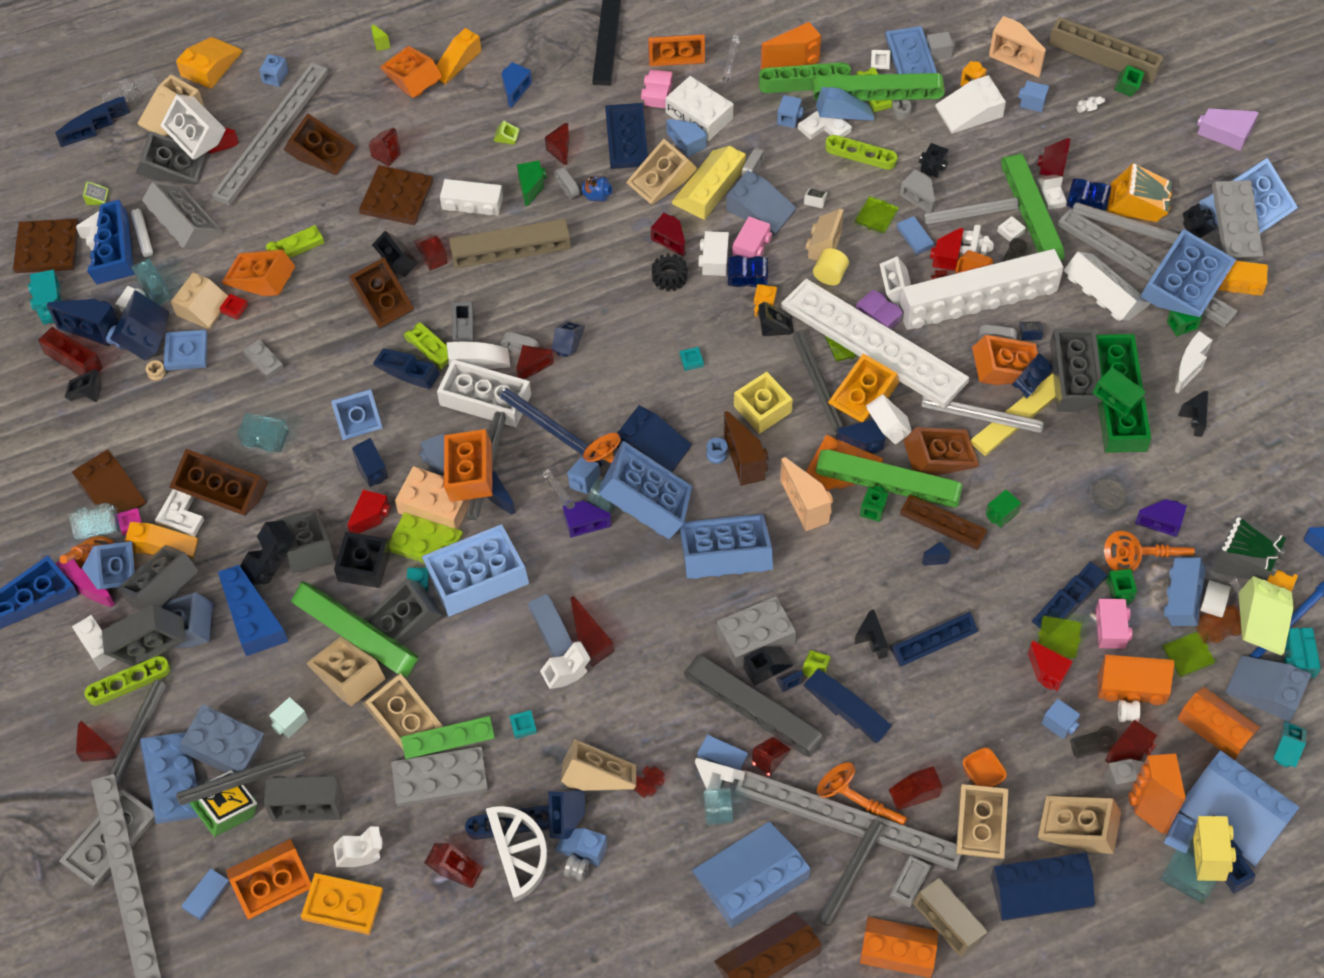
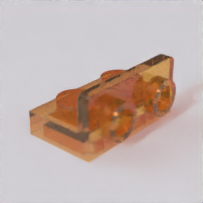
M1234 605L1225 607L1222 617L1209 613L1200 616L1198 626H1195L1204 644L1211 642L1214 644L1219 643L1230 635L1238 636L1242 634L1241 618Z

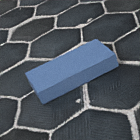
M914 216L897 223L896 228L916 255L934 247L933 241Z
M707 735L697 753V757L741 771L748 753Z
M1178 813L1168 831L1164 844L1186 854L1193 838L1194 826L1197 822Z
M210 868L182 904V909L202 921L229 886L230 881Z

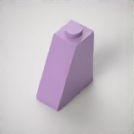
M1208 109L1205 116L1201 115L1197 125L1200 127L1197 134L1241 151L1255 125L1259 112Z

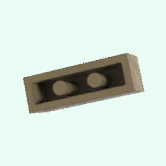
M940 878L921 890L913 902L914 906L960 957L979 945L988 933L983 924L969 912L967 906L960 902L952 893L950 887L944 884Z

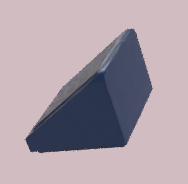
M1020 322L1021 340H1042L1043 328L1040 322Z

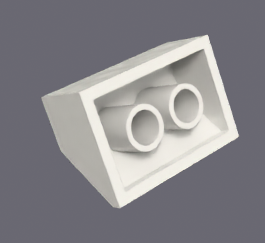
M176 94L160 125L192 159H196L216 147L226 130L195 97Z

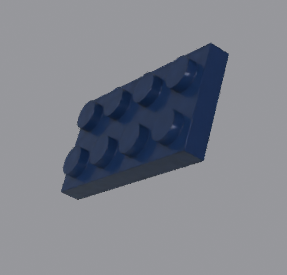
M643 103L605 105L610 169L640 167L648 157Z

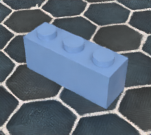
M1174 558V565L1170 567L1171 585L1167 587V597L1169 600L1168 604H1165L1164 614L1165 617H1168L1171 626H1198L1206 570L1201 558Z

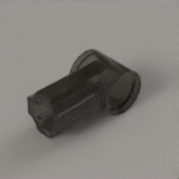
M1021 238L1012 239L1002 262L1024 257L1027 249L1026 241Z
M1103 726L1096 732L1070 739L1072 752L1077 759L1100 752L1109 753L1115 748L1118 733L1113 727ZM1101 737H1108L1112 742L1106 743L1102 741Z

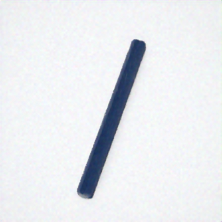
M505 387L501 391L499 397L583 456L589 446L586 442L510 389ZM593 451L591 457L595 456L596 451ZM601 459L594 462L599 463V467H601L606 460Z

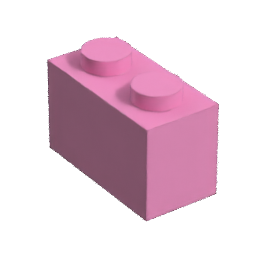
M749 216L733 243L732 257L754 265L757 258L762 257L765 244H769L772 238L770 224Z
M1099 599L1095 608L1099 648L1126 649L1128 641L1132 640V628L1128 627L1130 608H1126V599Z

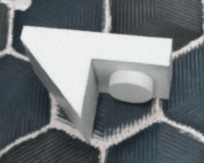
M1049 175L1035 179L1047 210L1066 207L1067 201L1061 189L1062 176Z
M99 211L76 226L80 238L86 239L87 246L90 247L91 251L94 250L95 242L93 240L98 230L97 220Z
M699 758L695 760L705 787L709 791L718 793L722 780L733 783L734 779L741 781L744 779V771Z

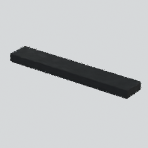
M602 0L592 79L593 85L611 86L621 0Z

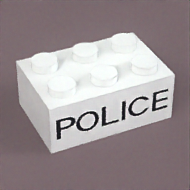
M691 76L665 98L666 113L676 120L696 123L700 129L705 130L707 134L706 140L708 141L733 119V103Z

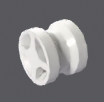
M1119 700L1118 721L1122 723L1125 721L1138 723L1140 719L1139 701L1127 703L1125 700Z

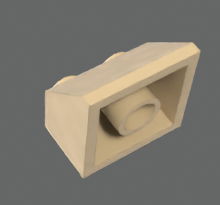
M837 209L819 217L817 224H813L811 231L812 239L808 238L806 244L809 259L818 260L824 249L837 248L842 232L844 209Z
M192 273L171 303L176 316L210 330L222 314L219 308L228 295L210 279Z

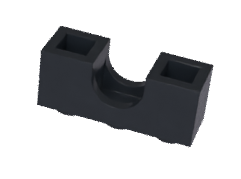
M283 520L264 523L257 535L262 550L248 551L240 564L241 569L252 585H264L272 580V577L295 541Z

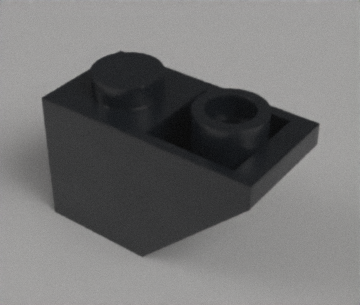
M762 647L744 657L743 669L754 686L792 667L793 663L782 647Z

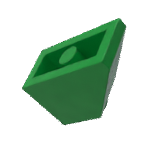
M539 160L517 164L518 178L525 206H529L544 188L543 179H547L545 167L541 168Z

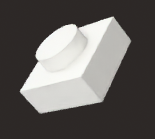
M1011 216L998 226L997 232L1012 243L1025 233L1026 227Z

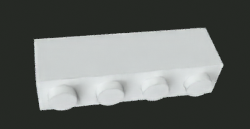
M1077 252L1063 270L1068 274L1067 278L1071 282L1080 284L1083 287L1081 290L1085 294L1093 295L1097 299L1096 303L1104 309L1108 308L1112 312L1111 316L1118 321H1130L1151 304L1141 298V294L1094 254Z

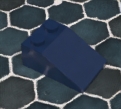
M134 290L110 339L145 361L156 354L164 336L169 311Z
M84 299L47 303L46 306L57 329L106 346L111 345L106 341L107 333L111 327L118 324V318L112 305L107 301Z
M638 405L617 432L621 438L617 446L618 449L624 441L670 472L674 471L692 447L691 443L657 414Z

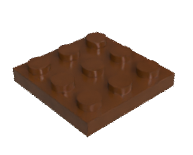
M378 165L359 208L360 214L415 225L433 184V176Z
M78 219L19 222L13 263L14 272H44L53 269L54 271L74 270Z

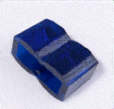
M1073 179L1067 206L1073 209L1075 203H1080L1106 211L1111 186L1104 183H1092L1084 179Z
M740 255L728 257L727 285L757 288V284L767 285L768 258L761 256L747 258Z

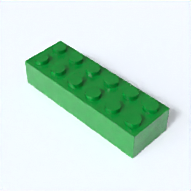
M1135 334L1096 335L1101 378L1113 367L1143 389ZM1145 395L1127 418L1103 401L1098 403L1105 453L1147 452L1151 441Z

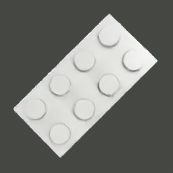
M453 359L437 390L441 406L488 420H493L495 412H503L506 416L504 424L517 427L522 413L502 400L499 395L506 387L528 402L531 390L530 382Z

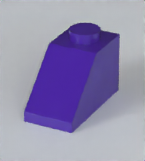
M1162 500L1140 509L1135 524L1177 537L1187 505L1174 500Z
M579 501L570 502L562 506L570 538L611 527L610 513L592 504Z

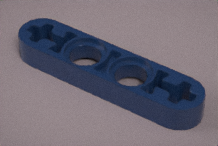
M543 805L517 809L529 817L534 814L535 822L541 830L549 828V817H547L545 822L541 818L543 813L549 816V806ZM487 814L473 816L466 821L465 830L469 838L479 840L494 837ZM498 817L505 822V826L502 828L505 836L514 819ZM487 821L490 831H486L485 822ZM473 824H478L480 827L478 832L473 831ZM526 825L519 826L515 834L531 832L532 830Z

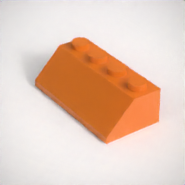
M1176 753L1147 756L1144 764L1141 765V771L1137 774V779L1133 783L1131 792L1128 793L1129 804L1134 807L1135 814L1162 834L1168 832L1186 799Z

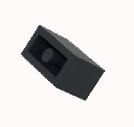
M386 231L372 244L380 256L386 259L390 268L404 277L418 264L402 242Z

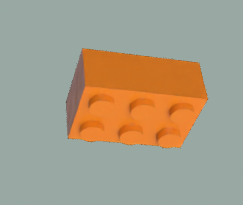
M486 429L444 435V489L450 502L492 496V443Z

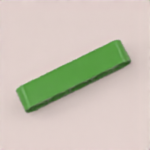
M842 62L764 68L759 72V89L763 93L813 90V80L816 77L850 75L851 68L847 63Z

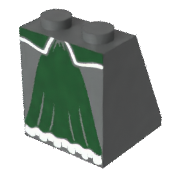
M1236 516L1212 571L1251 579L1254 576L1267 581L1269 575L1274 576L1279 564L1275 563L1277 558L1282 559L1287 547L1283 546L1286 537Z

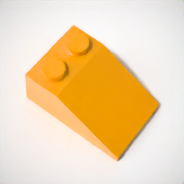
M213 37L186 48L176 60L180 76L212 89L240 56L242 49Z
M862 354L828 404L853 419L864 422L871 416L866 405L882 394L888 399L899 384L898 373Z

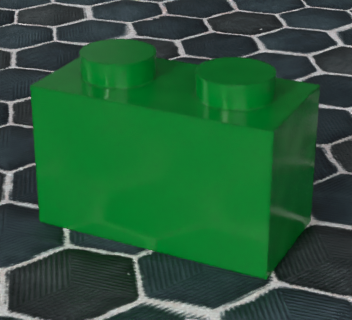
M1113 367L1097 382L1092 394L1125 418L1139 405L1146 393L1139 385L1133 383L1123 373Z

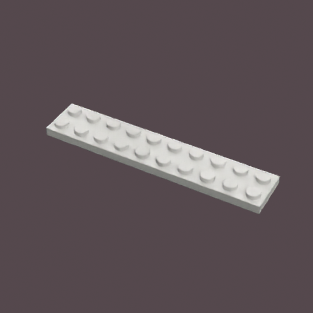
M805 279L781 303L783 310L861 357L862 354H865L898 373L900 382L942 408H945L969 382L967 375L808 279Z

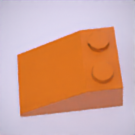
M807 22L762 43L761 70L771 67L813 65L820 62L821 35L810 22Z
M409 45L380 66V69L405 94L412 98L420 96L426 88L435 85L438 79L442 77L432 58Z
M283 250L239 253L222 283L261 296H276L282 292L285 283L291 277L295 265Z
M985 335L972 347L979 382L993 385L1013 383L1038 354L1036 343Z

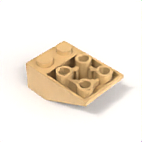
M169 75L157 87L138 121V125L149 132L152 131L170 138L171 136L160 125L176 94L193 96L204 106L199 90L177 77Z

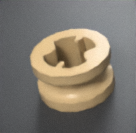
M154 360L146 365V373L150 380L159 381L165 377L166 370L162 362Z

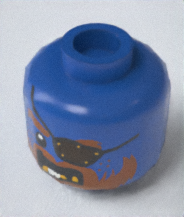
M590 176L583 182L582 193L589 201L604 202L612 194V185L609 184L606 177Z

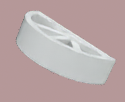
M504 806L487 808L486 812L513 899L516 902L529 895L539 885L544 876L548 858L545 838L537 823L524 812ZM498 817L514 819L505 837ZM521 822L528 826L537 837L508 847ZM540 845L541 856L538 868L511 856V854ZM514 866L533 875L530 881L521 888Z

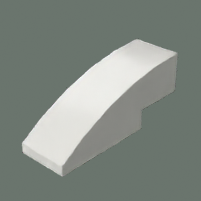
M1200 331L1189 343L1181 360L1175 380L1176 393H1179L1204 367L1207 359L1205 355L1208 353L1213 340Z
M447 342L449 366L454 359L486 369L510 367L508 348L479 342Z

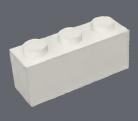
M444 179L440 194L441 207L444 210L499 216L503 200L502 185Z

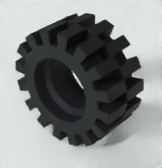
M667 253L666 257L660 255V259H655V263L653 262L652 281L653 283L655 282L656 287L659 286L660 290L666 288V291L669 292L670 288L676 291V287L681 289L682 284H686L688 278L687 265L685 260L682 261L681 256L677 258V254H673V257H670V253ZM667 269L677 271L672 276L664 275L662 272Z

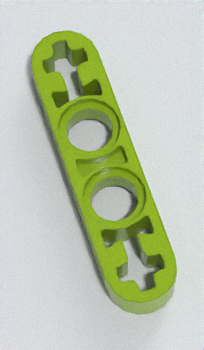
M830 135L826 139L825 149L830 154L886 170H891L897 165V154L894 151L838 135ZM849 147H854L857 149V151L849 152L847 149ZM868 152H872L875 154V156L867 157L865 154Z
M162 656L151 658L90 684L85 689V697L91 705H101L151 684L156 679L160 680L170 673V665L166 658ZM158 664H161L162 670L160 671L157 670ZM146 669H150L151 675L148 674ZM135 673H144V677L141 680L134 681L132 679ZM115 681H122L123 685L120 689H111ZM105 686H106V688H107L108 691H109V693H107V694H106L105 689H104ZM98 691V697L94 698L93 692Z

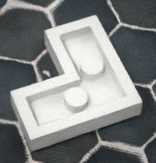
M818 111L798 123V129L810 140L824 130L829 135L841 137L846 136L852 130V127L843 119L819 117Z
M173 489L156 517L155 522L159 526L195 537L204 522V518L201 515L187 511L195 497Z

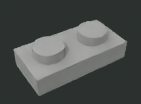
M260 339L243 350L244 355L267 380L284 369L283 364Z

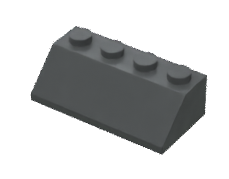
M1054 329L1050 340L1057 412H1079L1102 402V400L1092 394L1097 382L1101 379L1095 329Z

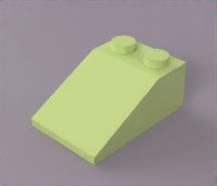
M1253 576L1238 592L1242 640L1282 656L1285 651L1294 608L1292 592Z

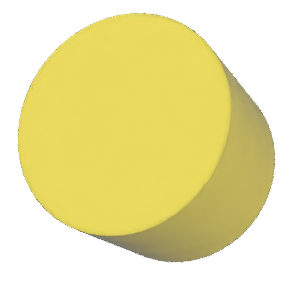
M833 248L824 249L813 268V274L824 284L838 285L849 265V260L839 250Z

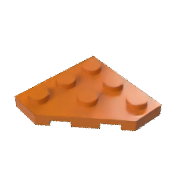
M826 435L806 473L823 484L826 491L834 488L841 489L855 484L816 473L821 450H832L883 463L884 459Z

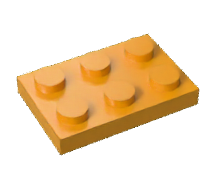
M315 873L301 919L307 922L370 935L384 890L382 887Z

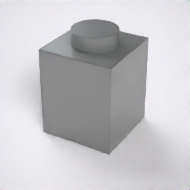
M949 32L927 35L926 41L933 61L952 58V51L955 50V41L951 39Z

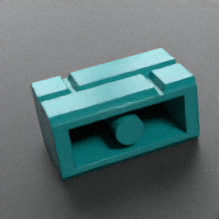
M1289 628L1284 664L1292 665L1310 673V678L1317 677L1321 670L1314 629Z

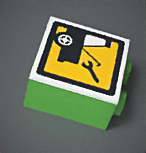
M230 770L212 780L233 774L234 772ZM244 785L189 803L214 837L253 818L257 806L255 798L247 791Z

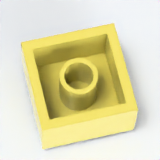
M765 372L734 392V407L759 434L792 413L793 399L768 372Z
M1198 816L1193 834L1197 881H1226L1229 872L1233 870L1232 862L1236 861L1235 848L1231 847L1230 840H1233V826L1228 824V816Z

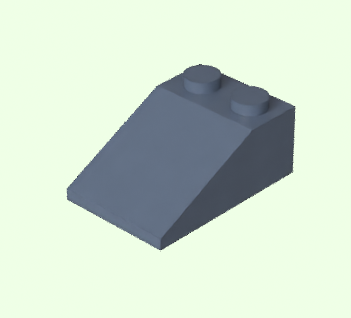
M749 170L731 189L726 198L727 211L744 220H747L750 216L769 223L770 232L775 236L796 211V207L765 178Z
M195 592L167 601L162 605L163 609L183 617L186 641L173 648L194 647L209 642L213 608L211 601Z
M1241 656L1225 693L1290 722L1311 674L1289 664Z

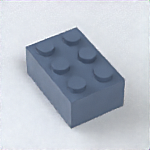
M202 704L180 742V752L224 773L230 770L236 773L250 767L263 743L264 733Z

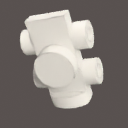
M1089 97L1088 100H1080L1076 109L1079 113L1084 112L1085 109L1086 111L1095 110L1098 108V104L1105 102V98Z

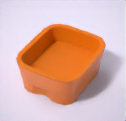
M968 250L959 258L956 274L992 265L993 260L988 256Z
M981 748L963 759L964 773L975 786L997 787L1006 779V770L989 748Z

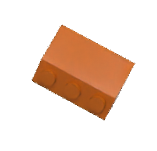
M690 34L648 37L649 67L705 63V35Z
M1105 655L1098 672V698L1110 702L1125 700L1129 703L1139 701L1148 702L1152 705L1166 704L1171 693L1174 660Z
M1202 687L1192 696L1178 717L1180 722L1233 760L1239 756L1261 728L1205 687Z
M291 839L226 870L228 879L248 920L310 890L311 881Z
M867 917L860 964L931 978L936 958L938 931Z

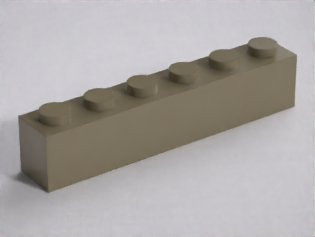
M1061 17L1058 18L1053 26L1049 41L1051 46L1119 72L1127 65L1144 72L1142 80L1151 84L1154 83L1158 76L1164 58L1160 54Z
M566 219L449 238L454 269L571 249Z

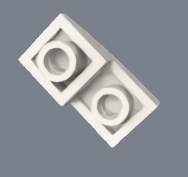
M1209 580L1200 611L1222 617L1231 587Z

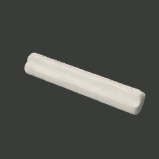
M137 208L131 211L141 252L144 257L152 256L153 250L141 209Z

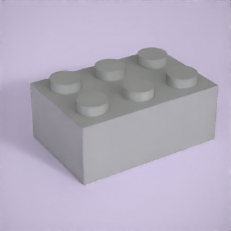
M776 596L716 621V634L735 669L744 665L745 656L762 647H782L784 649L795 644L796 631Z

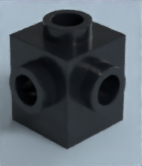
M930 143L927 151L922 152L920 156V172L938 178L941 171L945 172L947 168L949 149Z
M1198 203L1182 213L1184 227L1198 238L1215 230L1212 220L1213 213L1208 207L1205 208Z

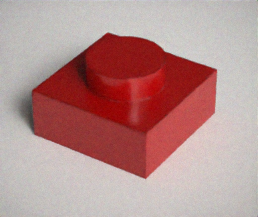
M229 294L219 309L222 314L238 320L247 308L248 303L242 298Z

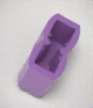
M871 290L856 304L857 310L891 330L901 322L903 315L901 308L897 304L887 301L886 297L880 292Z

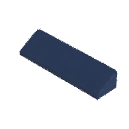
M964 611L888 646L901 667L978 632L971 612Z

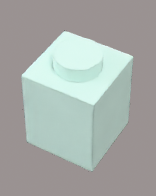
M290 697L269 715L273 723L271 727L279 735L283 733L287 738H290L308 721L305 711Z

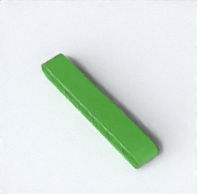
M939 73L818 76L813 80V95L816 101L822 87L840 88L861 101L939 99L945 93L943 76Z
M1023 154L1002 157L1001 165L1014 197L1018 199L1019 210L1037 252L1055 249L1060 261L1064 260V248Z
M821 450L816 466V473L825 477L870 488L880 486L886 492L907 497L912 495L923 501L947 507L959 506L963 487L960 482L832 450Z
M301 581L291 599L292 603L397 674L401 673L402 676L409 677L419 659L418 655L315 586Z

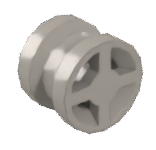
M571 854L564 869V876L576 877L577 881L582 882L587 874L590 860L586 858L579 859L577 855Z

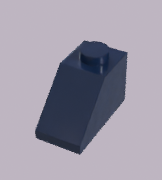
M565 321L556 326L551 351H555L557 355L569 357V355L575 353L585 325Z
M874 419L837 429L836 439L872 454L884 449L885 436Z
M371 438L352 447L357 469L369 487L375 484L378 485L388 478L386 467Z
M579 789L548 791L549 837L568 839L585 814V791Z

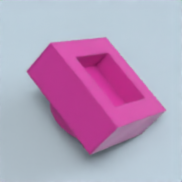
M138 508L117 514L122 535H127L130 522L142 523Z

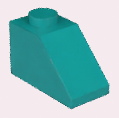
M1284 721L1273 759L1277 760L1278 764L1284 767L1292 766L1296 768L1306 745L1307 729Z

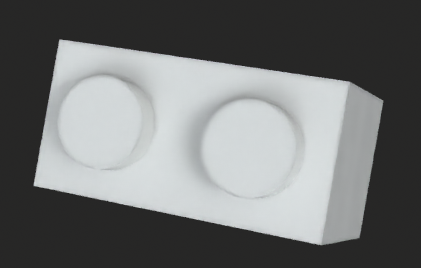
M705 231L704 239L700 240V251H703V255H699V267H702V275L726 276L729 232Z
M897 256L881 263L880 268L886 295L893 304L900 306L902 287L910 286L911 282L908 269Z
M92 615L72 626L99 670L117 660L104 654L102 630Z

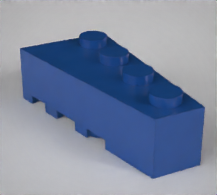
M120 200L101 204L97 220L98 230L93 240L95 242L94 250L91 251L90 255L92 259L91 265H88L87 270L96 285L134 275L128 212Z
M46 556L0 588V629L78 596L73 584L49 556Z
M236 565L219 571V578L245 655L249 656L288 642L284 629L241 567Z

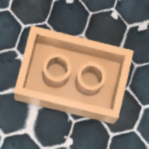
M413 466L395 502L399 514L409 513L458 530L467 512L470 499L450 502L444 489V476Z

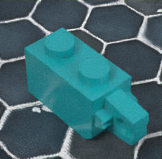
M53 269L30 274L31 283H28V289L33 297L30 299L31 308L36 310L43 325L54 323L46 305L48 302L62 301L59 280Z

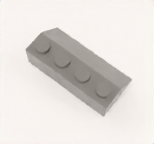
M151 182L142 201L146 204L148 210L154 213L158 221L168 229L169 234L176 238L181 247L185 249H199L222 235L223 231L182 185Z

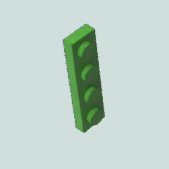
M490 716L402 736L401 741L405 759L495 737Z

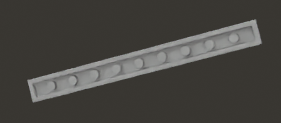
M314 63L310 64L212 194L214 200L229 206L232 204L329 74L328 68Z
M1071 209L1058 221L1057 226L1147 281H1150L1160 265L1157 261L1083 216L1074 213ZM1213 296L1202 315L1226 328L1236 316L1237 310Z
M743 770L745 772L743 781L739 780L736 786L735 793L861 838H863L873 819L883 824V829L876 843L955 871L957 869L961 855L956 854L957 844L746 770Z
M112 774L91 780L135 978H162L116 777Z

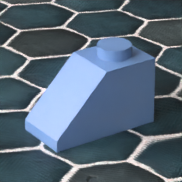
M674 119L666 120L667 134L686 157L706 148L707 134L696 123Z
M585 828L574 829L568 839L559 840L555 851L567 856L575 854L579 859H589L590 864L599 867L607 848V838L605 835Z

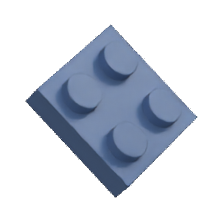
M195 330L166 333L165 370L206 368L207 331Z

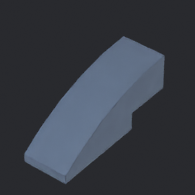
M545 594L528 602L529 612L537 624L539 633L553 657L564 656L573 643L549 595Z

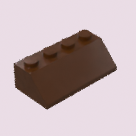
M185 449L169 488L245 516L261 501L269 481L254 473Z
M793 913L718 958L714 963L723 978H781L819 955L822 944L809 924L796 913Z

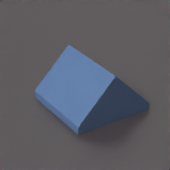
M371 389L331 400L343 440L383 428Z
M132 541L92 547L82 569L97 589L119 587L135 573Z

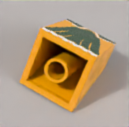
M1132 163L1110 183L1106 212L1127 218L1158 222L1162 217L1167 216L1170 211L1172 182Z

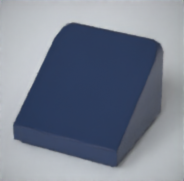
M941 542L937 543L924 552L922 564L924 566L949 563L951 553Z
M794 669L777 677L776 682L782 692L802 684L803 672L802 670Z

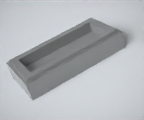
M910 855L889 897L911 908L931 865Z

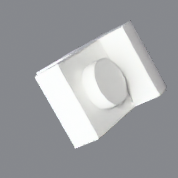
M581 641L574 642L564 656L549 658L540 672L549 689L564 687L579 680L587 673L585 666L591 659Z
M370 826L361 836H342L333 845L336 867H358L379 860V851L382 849L383 844L379 827Z

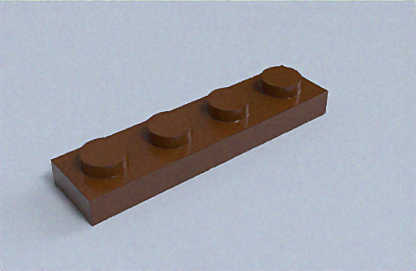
M912 495L908 496L900 510L901 516L976 550L979 549L988 531L981 526Z

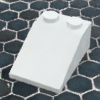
M988 75L970 81L938 102L935 107L952 134L1002 118L1006 101Z

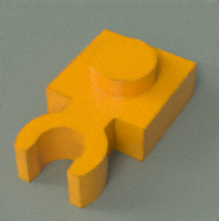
M757 284L754 297V305H756L754 308L755 317H757L759 312L758 305L765 301L774 306L777 287Z

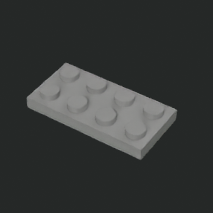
M1251 180L1214 182L1212 190L1222 251L1236 260L1260 259L1263 257V250Z
M482 747L391 762L397 807L488 792Z
M122 789L119 794L131 846L133 847L153 824L155 818L153 810ZM99 816L59 860L64 867L94 889L111 872Z

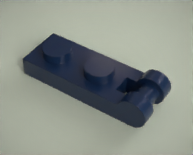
M1039 353L1011 385L1019 388L1023 392L1022 395L1027 399L1053 369L1052 365Z

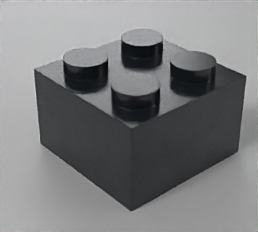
M345 532L334 567L338 582L380 588L391 552L388 539Z

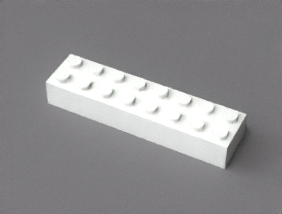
M1055 249L902 287L900 308L903 312L902 320L907 330L918 329L925 325L938 324L944 320L957 319L964 315L976 314L987 309H996L999 306L1015 304L1026 299L1031 300L1045 294L1050 295L1058 291L1064 267Z

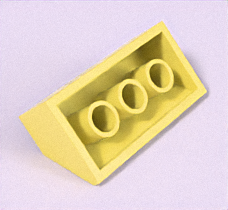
M731 146L713 150L673 199L672 204L705 220L742 174V169L746 163V154Z

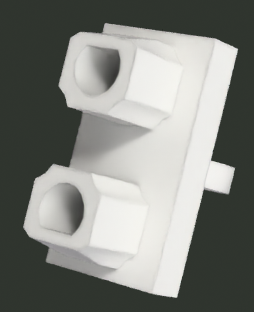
M975 225L974 231L963 232V244H971V246H961L960 257L968 250L979 254L981 251L982 255H986L987 252L993 250L994 243L989 240L988 236L983 237L980 234L981 225Z

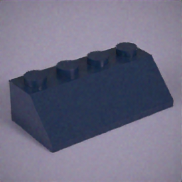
M1087 852L994 866L991 880L1002 921L1095 906L1093 873Z

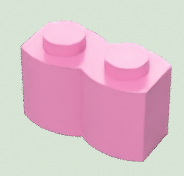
M650 69L649 75H645L644 86L646 88H642L641 100H644V106L666 108L665 98L671 92L672 72Z

